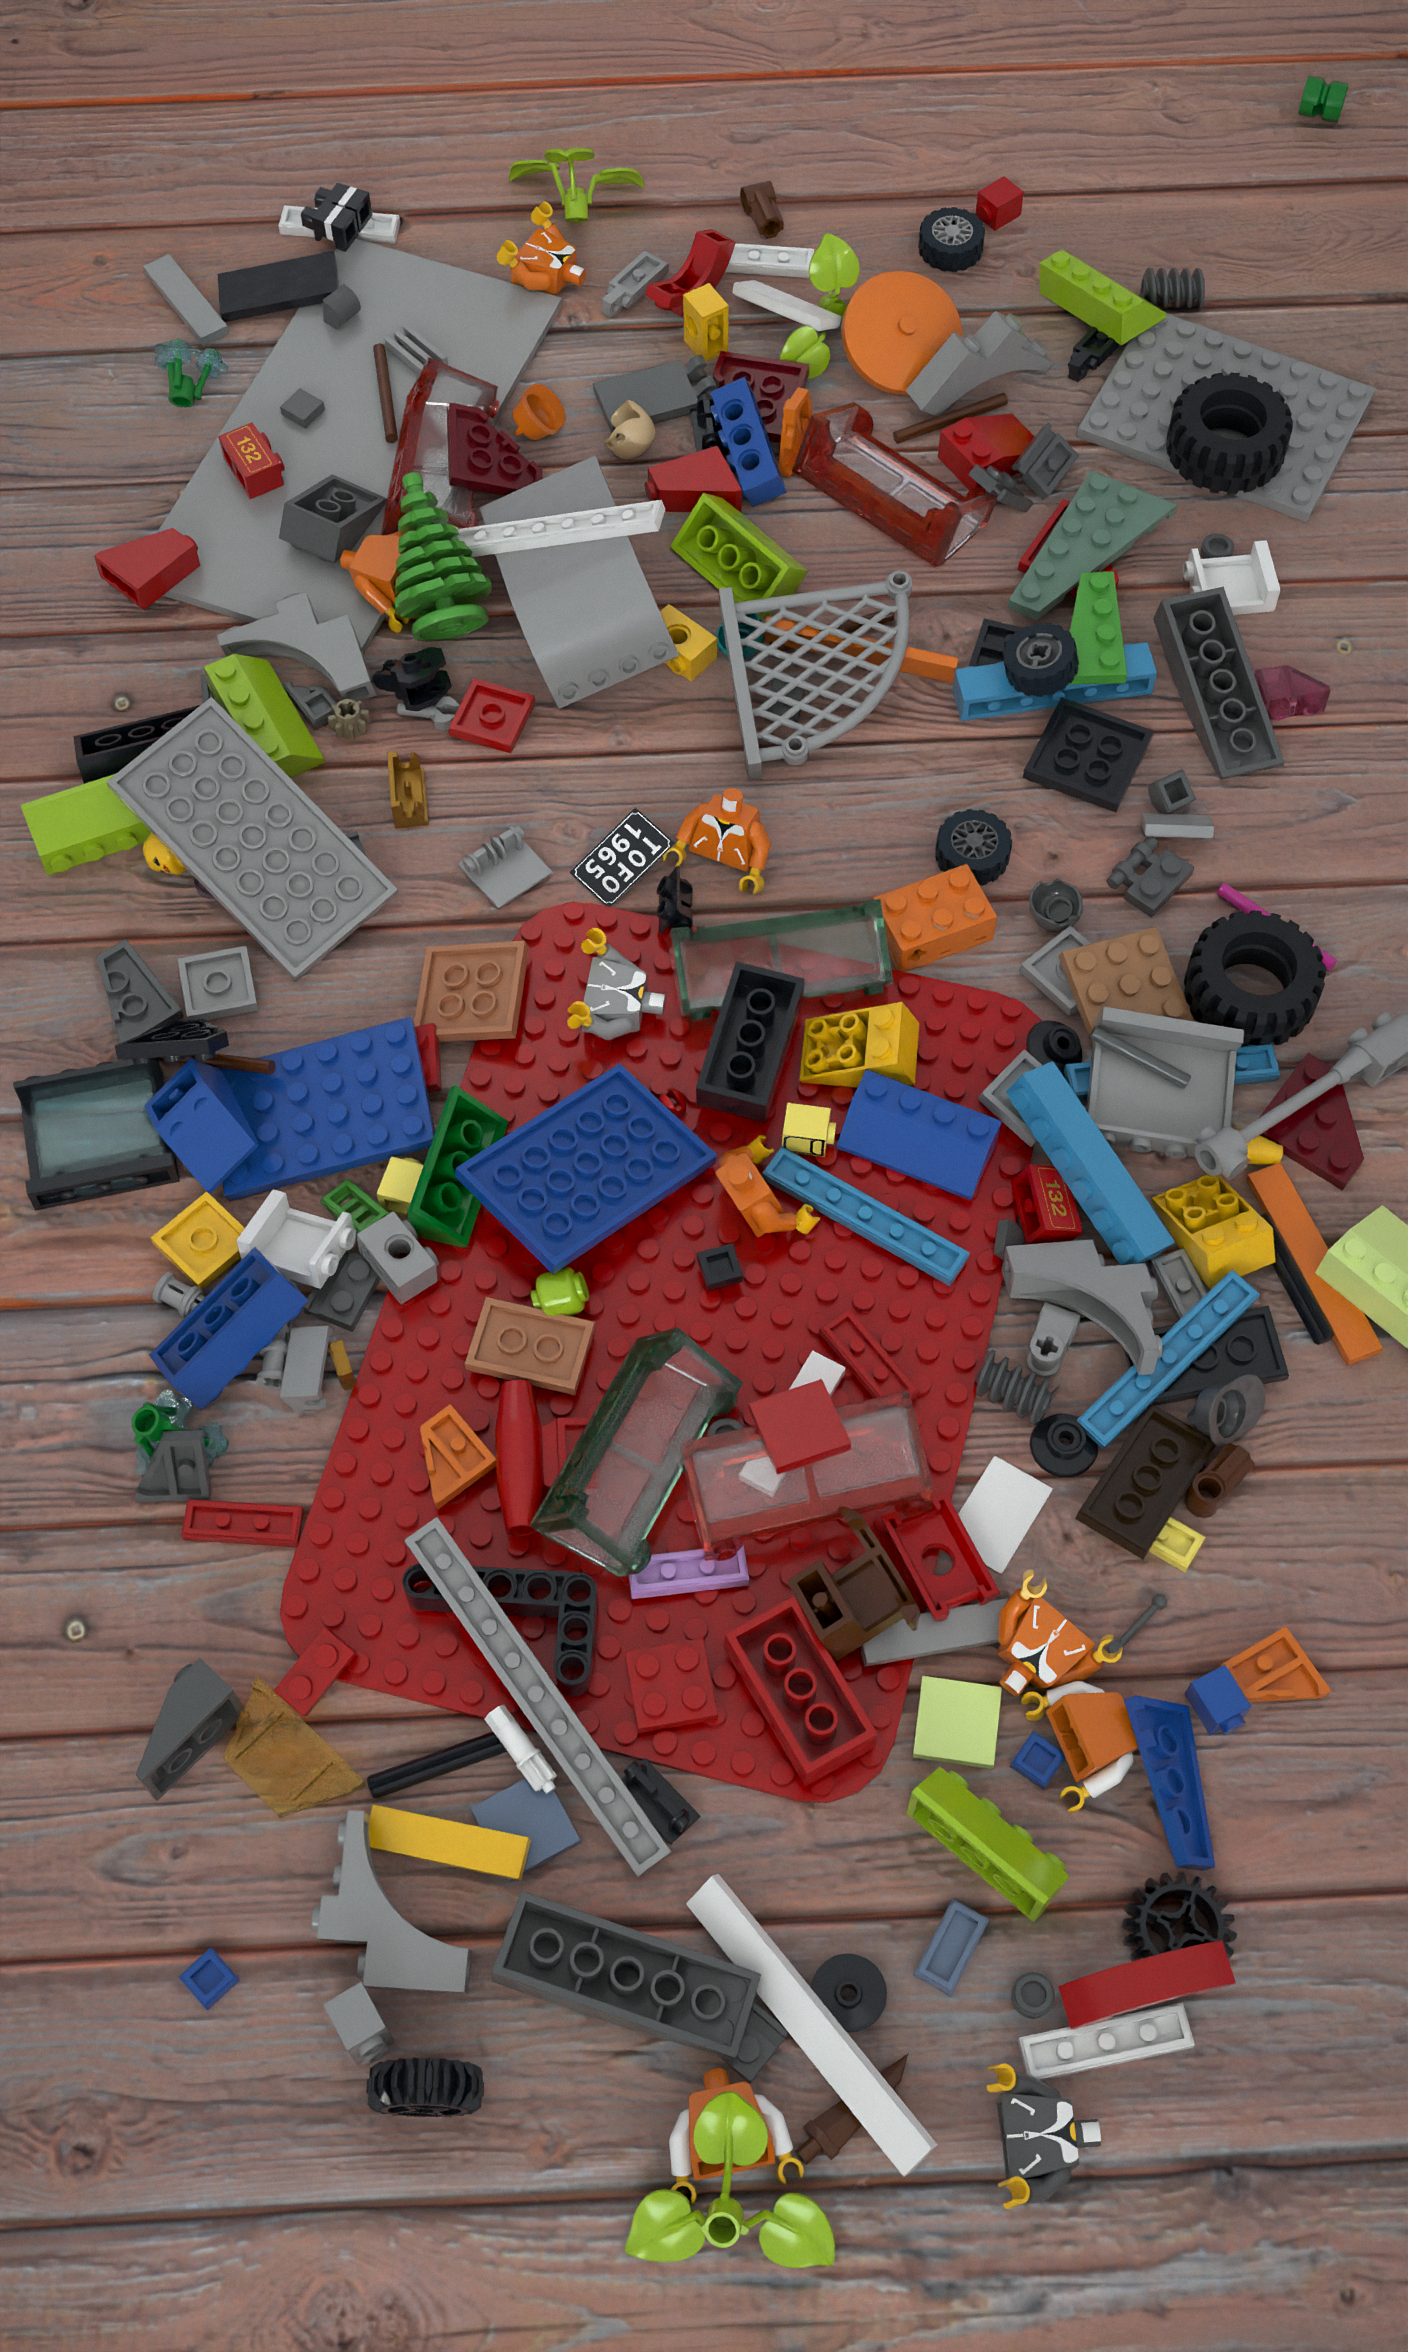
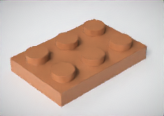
M486 1297L465 1361V1368L468 1371L507 1380H525L533 1386L576 1395L595 1331V1322L563 1314L548 1316L541 1309Z

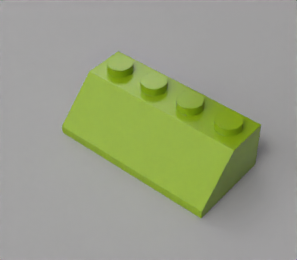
M1063 249L1039 262L1040 294L1090 326L1096 327L1099 332L1102 331L1120 345L1125 344L1166 318V312Z
M705 493L701 495L670 546L717 589L732 587L734 603L792 595L808 573L807 569L724 498ZM772 611L756 614L762 619Z
M232 654L204 666L208 687L215 701L290 778L325 763L321 752L268 660Z
M115 774L20 805L47 876L67 871L69 868L90 861H97L104 856L122 850H130L137 845L145 843L148 836L152 833L108 787L107 781Z
M937 1768L912 1791L906 1814L1035 1923L1068 1881L1070 1875L1065 1872L1066 1866L1054 1854L1050 1852L1044 1854L1032 1844L1033 1838L1022 1827L1016 1824L1011 1827L1000 1817V1810L990 1800L984 1797L979 1800L968 1790V1783L958 1773L952 1770L947 1773L943 1768Z

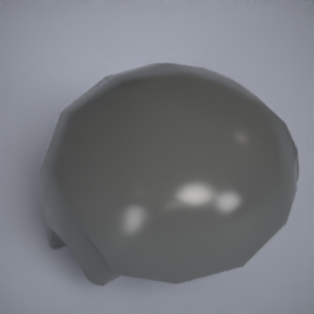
M1059 878L1048 883L1038 882L1029 894L1030 912L1036 923L1046 930L1061 931L1070 925L1073 926L1083 913L1082 896L1077 888L1065 881L1063 882Z

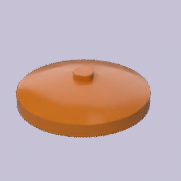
M908 271L881 273L862 284L850 299L845 309L841 326L843 347L854 370L873 387L895 395H909L906 389L950 335L954 332L962 336V325L958 311L947 293L925 276Z

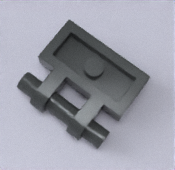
M1148 836L1143 842H1137L1130 850L1131 855L1125 861H1119L1113 867L1112 874L1106 882L1112 889H1117L1121 884L1127 886L1129 889L1126 891L1124 899L1152 918L1192 876L1194 866L1168 849L1158 857L1152 852L1158 846V842L1154 837ZM1140 864L1147 868L1141 876L1134 872Z

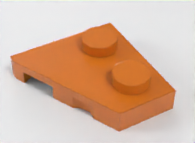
M800 387L796 389L790 399L786 400L783 407L778 467L781 475L789 478L816 439L810 393L808 389Z
M451 1404L420 1426L433 1501L437 1509H440L496 1467V1458Z
M1286 1626L1219 1666H1227L1249 1703L1322 1699L1331 1692L1326 1682Z

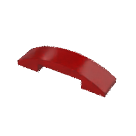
M1220 1940L1125 1963L1058 1987L1070 2028L1074 2030L1110 2020L1112 2016L1193 1993L1198 1995L1234 1985L1236 1981L1223 1941Z

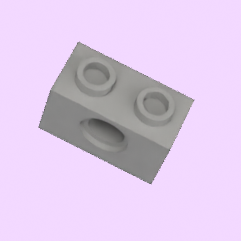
M394 1211L356 1234L359 1252L400 1304L408 1301L438 1281L436 1266L439 1265V1262L434 1252L428 1246L423 1248L416 1240L418 1238L417 1233L408 1220L402 1222ZM398 1253L408 1254V1256L402 1259L393 1257Z
M362 1982L357 1983L323 2004L346 2050L357 2065L363 2061L367 2065L372 2064L389 2053L388 2046L395 2041Z

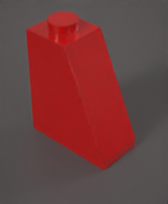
M718 446L648 467V482H645L647 497L650 501L662 500L665 512H692L703 493L724 498L741 512L742 489Z
M174 528L100 551L94 555L100 577L143 610L152 605L200 566L197 554L198 546L195 541L188 535H182Z

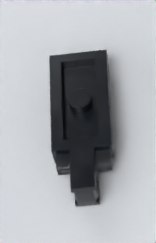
M1093 326L1073 347V354L1068 363V378L1079 382L1087 375L1089 369H1097L1120 344L1115 342L1113 338H1109L1102 331L1099 332Z

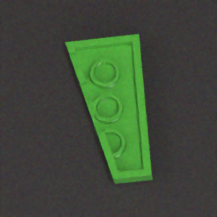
M1114 571L1081 572L1070 627L1071 636L1076 643L1079 670L1075 674L1072 683L1068 685L1126 683L1127 669Z

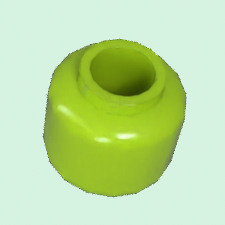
M563 1267L554 1274L546 1272L539 1275L536 1279V1290L531 1291V1298L534 1307L543 1310L548 1316L560 1314L572 1316L584 1309L585 1301L589 1300V1291L581 1272L575 1273L572 1268Z

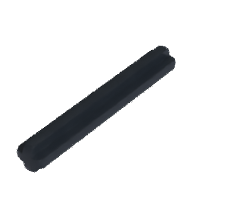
M1268 1213L1261 1214L1260 1216L1273 1227L1276 1262L1272 1263L1278 1277L1314 1343L1317 1345L1327 1343L1334 1336L1331 1325L1271 1215Z
M492 1731L369 1775L367 1784L372 1797L377 1799L508 1751Z

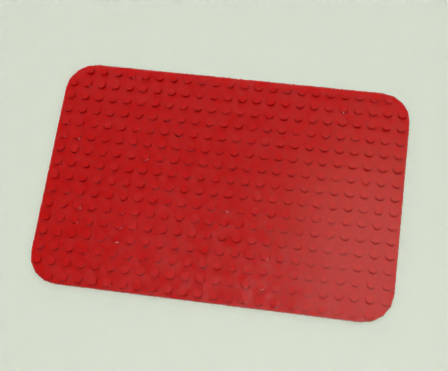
M573 901L543 909L522 924L513 941L525 940L529 947L516 1038L476 1040L459 1088L509 1121L504 1134L505 1137L620 1063L657 1099L663 1091L669 1088L678 1089L683 1093L686 1098V1112L679 1119L717 1154L716 1163L565 1266L572 1268L575 1273H582L589 1291V1300L585 1301L584 1309L580 1313L572 1315V1317L595 1322V1331L576 1395L533 1385L532 1388L541 1427L557 1418L595 1417L599 1491L598 1495L559 1496V1494L543 1487L538 1530L531 1535L514 1536L506 1532L497 1491L496 1467L440 1509H437L433 1501L420 1426L451 1404L496 1458L495 1425L501 1385L510 1380L468 1371L465 1368V1361L485 1298L489 1297L535 1308L531 1298V1291L536 1290V1279L539 1275L550 1271L482 1203L467 1247L462 1248L419 1237L416 1239L423 1248L428 1246L437 1257L439 1265L436 1266L438 1281L403 1304L397 1301L389 1289L387 1291L355 1381L356 1384L353 1387L284 1582L280 1618L287 1643L300 1658L322 1629L328 1627L358 1652L336 1681L485 1719L498 1706L505 1705L523 1730L537 1733L455 1613L418 1610L412 1607L406 1598L402 1585L403 1575L409 1567L420 1563L404 1540L438 1517L472 1566L581 1572L593 1578L596 1583L598 1597L593 1674L589 1689L580 1696L565 1695L557 1686L554 1661L558 1618L507 1615V1617L600 1750L641 1761L646 1758L650 1763L794 1801L830 1803L859 1793L882 1772L894 1746L914 1658L864 1667L860 1648L855 1649L839 1661L829 1652L877 1731L878 1736L875 1748L805 1787L724 1649V1636L727 1632L795 1596L787 1581L818 1560H821L831 1574H833L866 1552L838 1509L842 1506L852 1509L863 1516L920 1608V1614L925 1613L926 1604L888 1534L881 1516L897 1511L900 1519L904 1520L929 1511L928 1503L932 1497L947 1493L950 1501L952 1499L976 1397L977 1383L974 1384V1381L984 1362L1003 1281V1260L994 1254L998 1221L1010 1219L1016 1224L1018 1210L1011 1181L1030 1164L1034 1145L1030 1147L1002 1122L998 1142L972 1200L837 1149V1142L857 1088L802 1083L799 1080L805 1020L903 1002L920 1023L915 1085L909 1086L998 1120L1000 1119L977 1098L1024 1049L1027 1051L1026 1041L1028 1033L1036 1023L1042 1020L1019 1000L993 991L694 925L686 933H679L667 926L661 934L659 933L658 917L599 904ZM592 928H599L604 932L606 936V943L604 945H611L625 958L647 973V992L666 994L663 1015L643 1012L639 1031L630 1032L611 1040L602 1039L592 1033L582 1032V1025L577 1029H571L567 1024V1020L573 1015L567 1009L576 1001H584L592 959L597 957L598 954L597 952L592 954L584 953L581 948V943L586 939L593 942L592 939L586 936V932ZM736 961L805 979L804 1000L766 1123L699 1106L696 1100L697 1082ZM670 1098L675 1108L678 1107L679 1105L677 1104V1102L673 1098ZM787 1103L831 1108L830 1122L836 1123L834 1144L826 1145L825 1157L794 1154L970 1252L969 1259L951 1286H948L813 1209L810 1215L819 1217L820 1220L809 1233H801L795 1228L792 1231L765 1233L757 1238L715 1174L719 1169L718 1160L720 1156L727 1151L748 1146L759 1135H763L766 1139L762 1142V1145L768 1150L773 1148L774 1152L760 1164L753 1163L762 1176L763 1171L782 1146ZM766 1182L785 1213L791 1212L796 1215L804 1203ZM733 1243L743 1273V1282L707 1291L697 1261V1253ZM401 1253L399 1259L405 1258L408 1254ZM847 1308L853 1311L920 1390L918 1397L890 1417L819 1334L821 1326ZM813 1350L846 1367L845 1374L832 1394L831 1400L849 1437L851 1450L787 1471L772 1497L739 1480L740 1471L761 1438L749 1412V1403L789 1390ZM723 1418L738 1421L743 1426L746 1434L743 1451L738 1456L730 1459H722L715 1456L707 1444V1433L710 1426L715 1421ZM744 1545L749 1586L638 1599L631 1598L627 1557ZM936 1548L929 1549L922 1555L924 1568L933 1575L940 1550ZM420 1581L414 1585L412 1591L424 1593L431 1587V1583ZM501 1585L495 1587L491 1594L494 1597L500 1598L506 1596L511 1589L508 1586ZM537 1588L533 1590L530 1596L533 1599L542 1600L550 1594V1591L546 1588ZM576 1590L569 1598L575 1602H583L590 1594L585 1590ZM573 1628L566 1634V1637L570 1640L578 1641L583 1639L587 1632L582 1628ZM703 1638L718 1719L638 1734L625 1652ZM572 1666L563 1672V1676L569 1680H576L582 1676L584 1671L580 1667Z

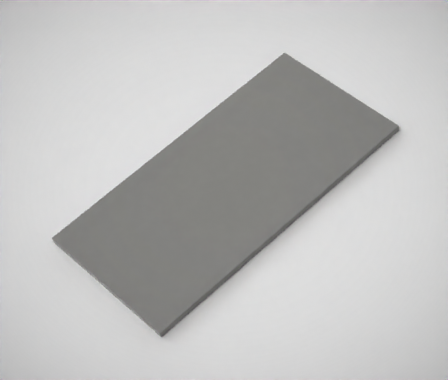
M355 239L346 252L336 249L334 253L337 260L339 287L345 284L355 293L359 299L361 310L339 328L334 329L324 322L323 303L299 307L218 435L220 436L253 422L259 433L264 432L268 437L272 453H278L283 461L285 471L281 473L284 485L249 499L225 462L219 437H217L157 533L174 528L182 535L190 536L198 546L197 554L200 566L163 596L252 623L262 616L278 614L275 602L283 600L290 594L306 592L313 605L319 624L333 616L349 615L364 655L387 614L384 613L382 615L355 589L349 570L341 567L340 559L335 563L323 561L318 555L307 550L296 549L289 542L279 538L284 503L332 474L387 498L385 506L351 550L356 552L365 537L369 535H388L399 532L398 521L403 515L407 514L401 512L400 509L401 499L408 495L402 481L403 477L408 473H419L424 484V493L430 491L438 500V503L432 508L438 507L446 511L459 487L449 485L447 408L449 403L481 408L489 416L488 422L494 427L561 310L563 300L562 297L541 291H529L523 286ZM407 324L447 356L448 365L425 380L385 346V338L390 336L393 339L394 332L397 330L404 332L403 327ZM378 343L383 344L386 349L398 440L394 443H389L385 439L373 346ZM400 344V346H402L406 351H408L412 355V352L408 348H406L403 344ZM418 360V361H420L424 366H426L427 368H429V366H428L426 363H424L422 360ZM299 388L324 401L325 410L306 428L283 416L280 406Z

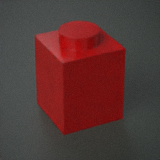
M1003 176L978 191L975 215L996 231L1021 215L1024 192Z

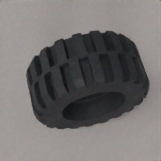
M1233 372L1230 375L1216 373L1211 375V378L1205 376L1196 380L1195 384L1188 385L1182 391V394L1177 397L1167 433L1166 450L1173 467L1176 470L1179 469V474L1186 481L1192 480L1194 486L1200 489L1202 487L1208 488L1211 493L1218 494L1219 491L1227 492V495H1236L1238 491L1242 490L1244 493L1253 491L1256 485L1259 488L1270 482V479L1275 477L1280 471L1293 429L1292 413L1288 404L1284 403L1285 399L1278 391L1273 392V387L1265 381L1263 383L1258 382L1256 377L1250 375L1242 377L1239 376L1240 373ZM1210 429H1234L1249 438L1228 439L1216 435Z
M1251 910L1248 915H1244L1243 911L1230 914L1228 920L1225 917L1217 919L1212 923L1211 927L1205 928L1199 935L1198 942L1194 944L1185 973L1184 996L1186 1002L1189 1005L1191 1004V1014L1194 1019H1201L1202 1023L1244 1030L1243 1044L1240 1047L1248 1046L1249 1044L1259 1046L1270 1045V1042H1274L1275 1045H1281L1288 1042L1290 1036L1296 1037L1303 1031L1305 1025L1309 1024L1323 992L1326 965L1322 962L1323 955L1320 948L1312 946L1314 939L1308 932H1300L1298 924L1292 920L1285 922L1281 920V915L1275 913L1267 916L1262 915V911ZM1239 964L1260 966L1273 973L1281 982L1284 990L1271 995L1251 994L1235 986L1229 980L1224 970Z

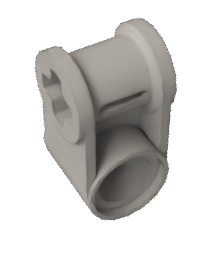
M1045 1302L1030 1342V1351L1026 1363L1030 1372H1036V1377L1050 1378L1058 1372L1068 1346L1071 1345L1076 1334L1081 1314Z

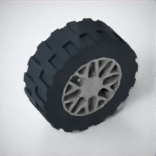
M945 207L932 211L930 215L924 218L920 225L918 245L920 256L923 257L925 263L930 264L934 269H940V271L957 272L958 270H967L970 266L973 267L977 260H980L983 253L985 237L983 222L974 213H970L966 209H958L957 207Z

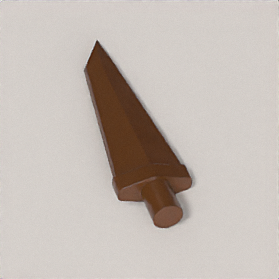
M908 2054L880 2073L893 2090L901 2082ZM841 2100L813 2121L810 2120L803 2126L804 2131L810 2138L795 2153L805 2165L821 2152L832 2160L839 2154L840 2149L862 2124L844 2101Z

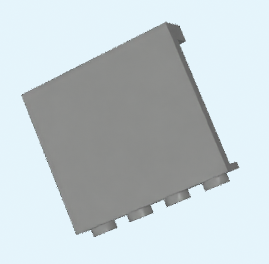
M1103 1006L1095 1019L1094 1027L1098 1026L1191 1075V1079L1188 1085L1182 1088L1093 1041L1086 1111L1110 1146L1115 1144L1129 1146L1130 1150L1140 1153L1151 1150L1165 1152V1155L1171 1158L1195 1157V1147L1198 1145L1195 1139L1200 1132L1208 1126H1212L1217 1132L1224 1127H1231L1236 1053L1243 1044L1244 1030Z

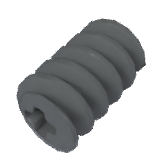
M1147 268L1141 282L1140 297L1145 300L1149 298L1150 303L1155 306L1158 299H1161L1163 307H1167L1170 299H1173L1175 308H1179L1182 299L1186 300L1187 308H1191L1194 299H1197L1199 308H1202L1205 298V279L1202 270L1195 268L1191 276L1190 270L1183 268L1179 276L1177 268H1171L1167 276L1165 268H1159L1155 276L1153 268Z
M991 1350L976 1375L974 1384L977 1383L976 1395L982 1397L990 1390L989 1401L995 1404L1004 1397V1410L1009 1411L1018 1404L1016 1416L1023 1418L1031 1411L1030 1423L1037 1425L1048 1412L1059 1386L1054 1391L1049 1392L1050 1380L1047 1378L1039 1385H1036V1372L1034 1371L1025 1378L1021 1377V1364H1018L1009 1371V1358L1004 1357L996 1364L994 1363L996 1351Z

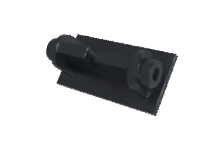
M703 394L697 401V408L690 409L696 452L718 446L722 455L728 454L727 448H724L718 431L723 429L721 423H716L710 406L714 405L713 398L709 394Z
M676 866L669 876H664L657 887L659 906L656 915L659 917V933L661 934L667 926L679 933H686L693 926L692 909H690L692 906L693 887L686 879L680 878L679 866Z
M646 1758L639 1763L636 1761L632 1762L624 1770L625 1776L621 1780L656 1830L670 1845L701 1817Z

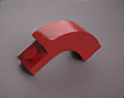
M714 229L697 231L690 253L681 269L666 281L648 284L645 296L655 301L654 304L658 308L670 310L683 317V294L708 283L715 289L729 264L736 242Z

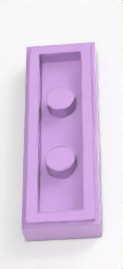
M743 1544L627 1557L632 1599L749 1586V1575Z

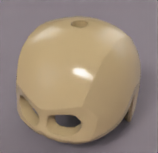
M626 400L612 415L611 423L616 429L608 439L604 440V444L621 459L637 458L651 446L654 440V423L645 410L637 403Z

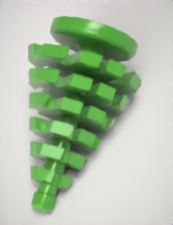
M417 472L408 473L402 479L404 489L408 495L401 499L400 509L401 512L407 514L403 515L398 521L399 532L404 534L399 538L398 549L399 554L402 555L397 558L395 573L399 571V576L396 578L395 594L400 592L395 598L396 616L401 613V618H413L415 616L419 618L412 625V635L417 641H440L471 633L488 623L489 616L487 610L478 604L472 603L480 602L487 598L489 593L492 592V583L487 576L484 577L482 574L483 569L479 562L471 557L473 552L464 541H459L457 528L454 525L447 524L449 517L446 511L438 507L432 508L438 503V500L432 492L427 491L424 493L421 475Z

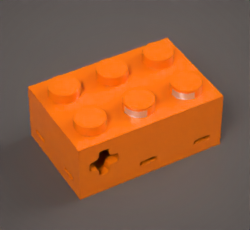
M968 864L873 897L871 922L898 971L907 972L994 939L997 916Z

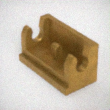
M397 751L387 752L391 809L395 829L429 825L424 767H420L418 755L415 752H411V761L403 763L400 762Z

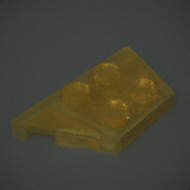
M259 1676L254 1679L251 1686L252 1693L245 1710L241 1711L236 1724L237 1731L235 1736L229 1741L223 1759L225 1763L279 1818L361 1790L365 1786L364 1781Z

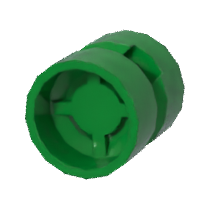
M1309 75L1298 114L1313 118L1317 114H1321L1322 120L1338 123L1349 84L1334 80L1330 84H1326L1325 78Z

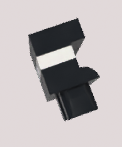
M336 183L332 190L320 187L315 193L314 198L315 207L318 209L308 206L301 212L302 226L314 230L315 241H320L325 237L335 241L336 249L346 252L359 235L358 232L362 231L372 217L369 192Z

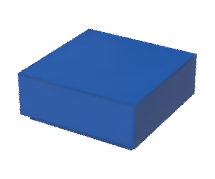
M1033 1731L1011 1762L1010 1767L1044 1790L1064 1761L1065 1756L1062 1750Z
M211 1947L179 1976V1979L207 2011L240 1981Z

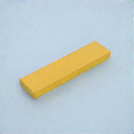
M372 1805L369 1817L370 1849L518 1881L522 1880L531 1844L529 1837L378 1805Z

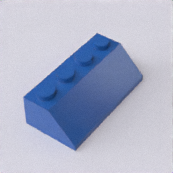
M866 1069L852 1098L837 1142V1149L972 1200L998 1142L1002 1121Z
M254 1247L149 1356L168 1382L202 1411L208 1403L215 1401L220 1396L223 1388L236 1375L241 1374L248 1367L250 1360L262 1348L272 1343L276 1333L288 1321L293 1320L299 1315L308 1299L278 1268Z

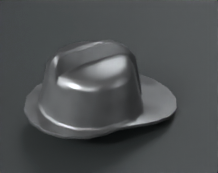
M1245 1374L1226 1385L1209 1386L1203 1389L1198 1395L1195 1407L1187 1414V1420L1195 1424L1202 1434L1209 1436L1215 1446L1226 1447L1228 1443L1248 1432L1259 1420L1265 1404V1389L1262 1381L1256 1375Z

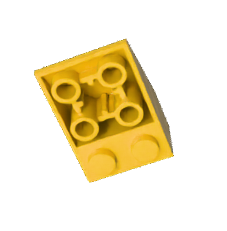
M903 1002L806 1019L799 1080L802 1083L858 1088L867 1069L906 1085H915L920 1023Z
M1204 1175L1194 1181L1152 1197V1203L1179 1249L1185 1248L1200 1279L1210 1289L1232 1269L1241 1277L1276 1262L1273 1227L1221 1176Z

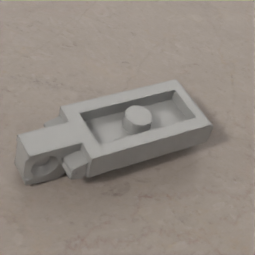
M643 251L609 282V288L605 292L606 295L602 298V313L612 318L621 311L622 307L628 308L646 293L648 284L658 282L669 272V264Z

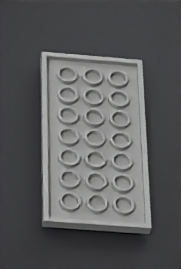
M212 697L107 781L108 787L295 982L398 894V889Z

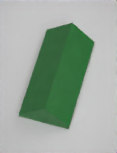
M456 1085L450 1088L407 1214L409 1222L419 1238L463 1248L468 1245L481 1202L455 1177L456 1167L502 1139L509 1121Z

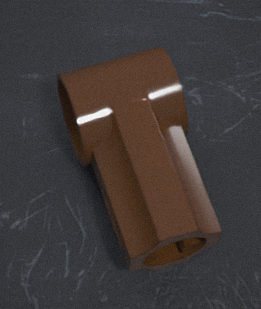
M771 181L741 187L740 197L745 214H751L760 235L766 236L767 239L776 237L784 229V221L776 205L775 191Z
M1228 1443L1208 1467L1196 1475L1185 1495V1504L1191 1514L1206 1518L1216 1513L1220 1504L1255 1466L1250 1453L1240 1445L1236 1446ZM1199 1490L1208 1491L1213 1496V1499L1203 1497Z

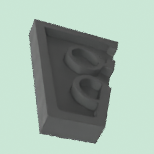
M126 939L96 957L120 1043L184 1017L181 1008Z

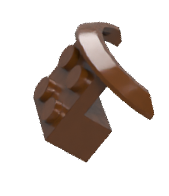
M843 1506L838 1509L866 1552L833 1574H831L821 1560H818L787 1581L819 1640L837 1661L903 1618L913 1631L917 1630L921 1612L898 1570L863 1516Z

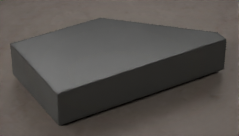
M284 682L282 684L292 703L314 730L329 723L328 717L333 715L331 706L336 705L337 702L325 687L311 685L310 688L293 686L292 682Z

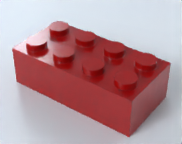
M795 1596L725 1634L724 1649L805 1787L875 1748L878 1736L877 1731L828 1650L819 1640Z

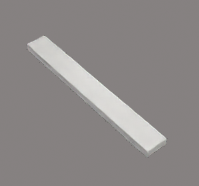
M662 500L462 528L457 529L459 532L457 537L459 541H464L473 552L471 557L656 532L659 531L665 507Z
M719 1874L711 1876L686 1905L734 1965L761 1974L756 1991L757 1994L903 2177L908 2175L938 2144Z

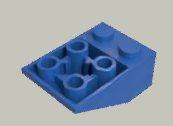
M192 1057L144 1105L155 1130L208 1193H212L259 1146L223 1072L199 1060H194Z

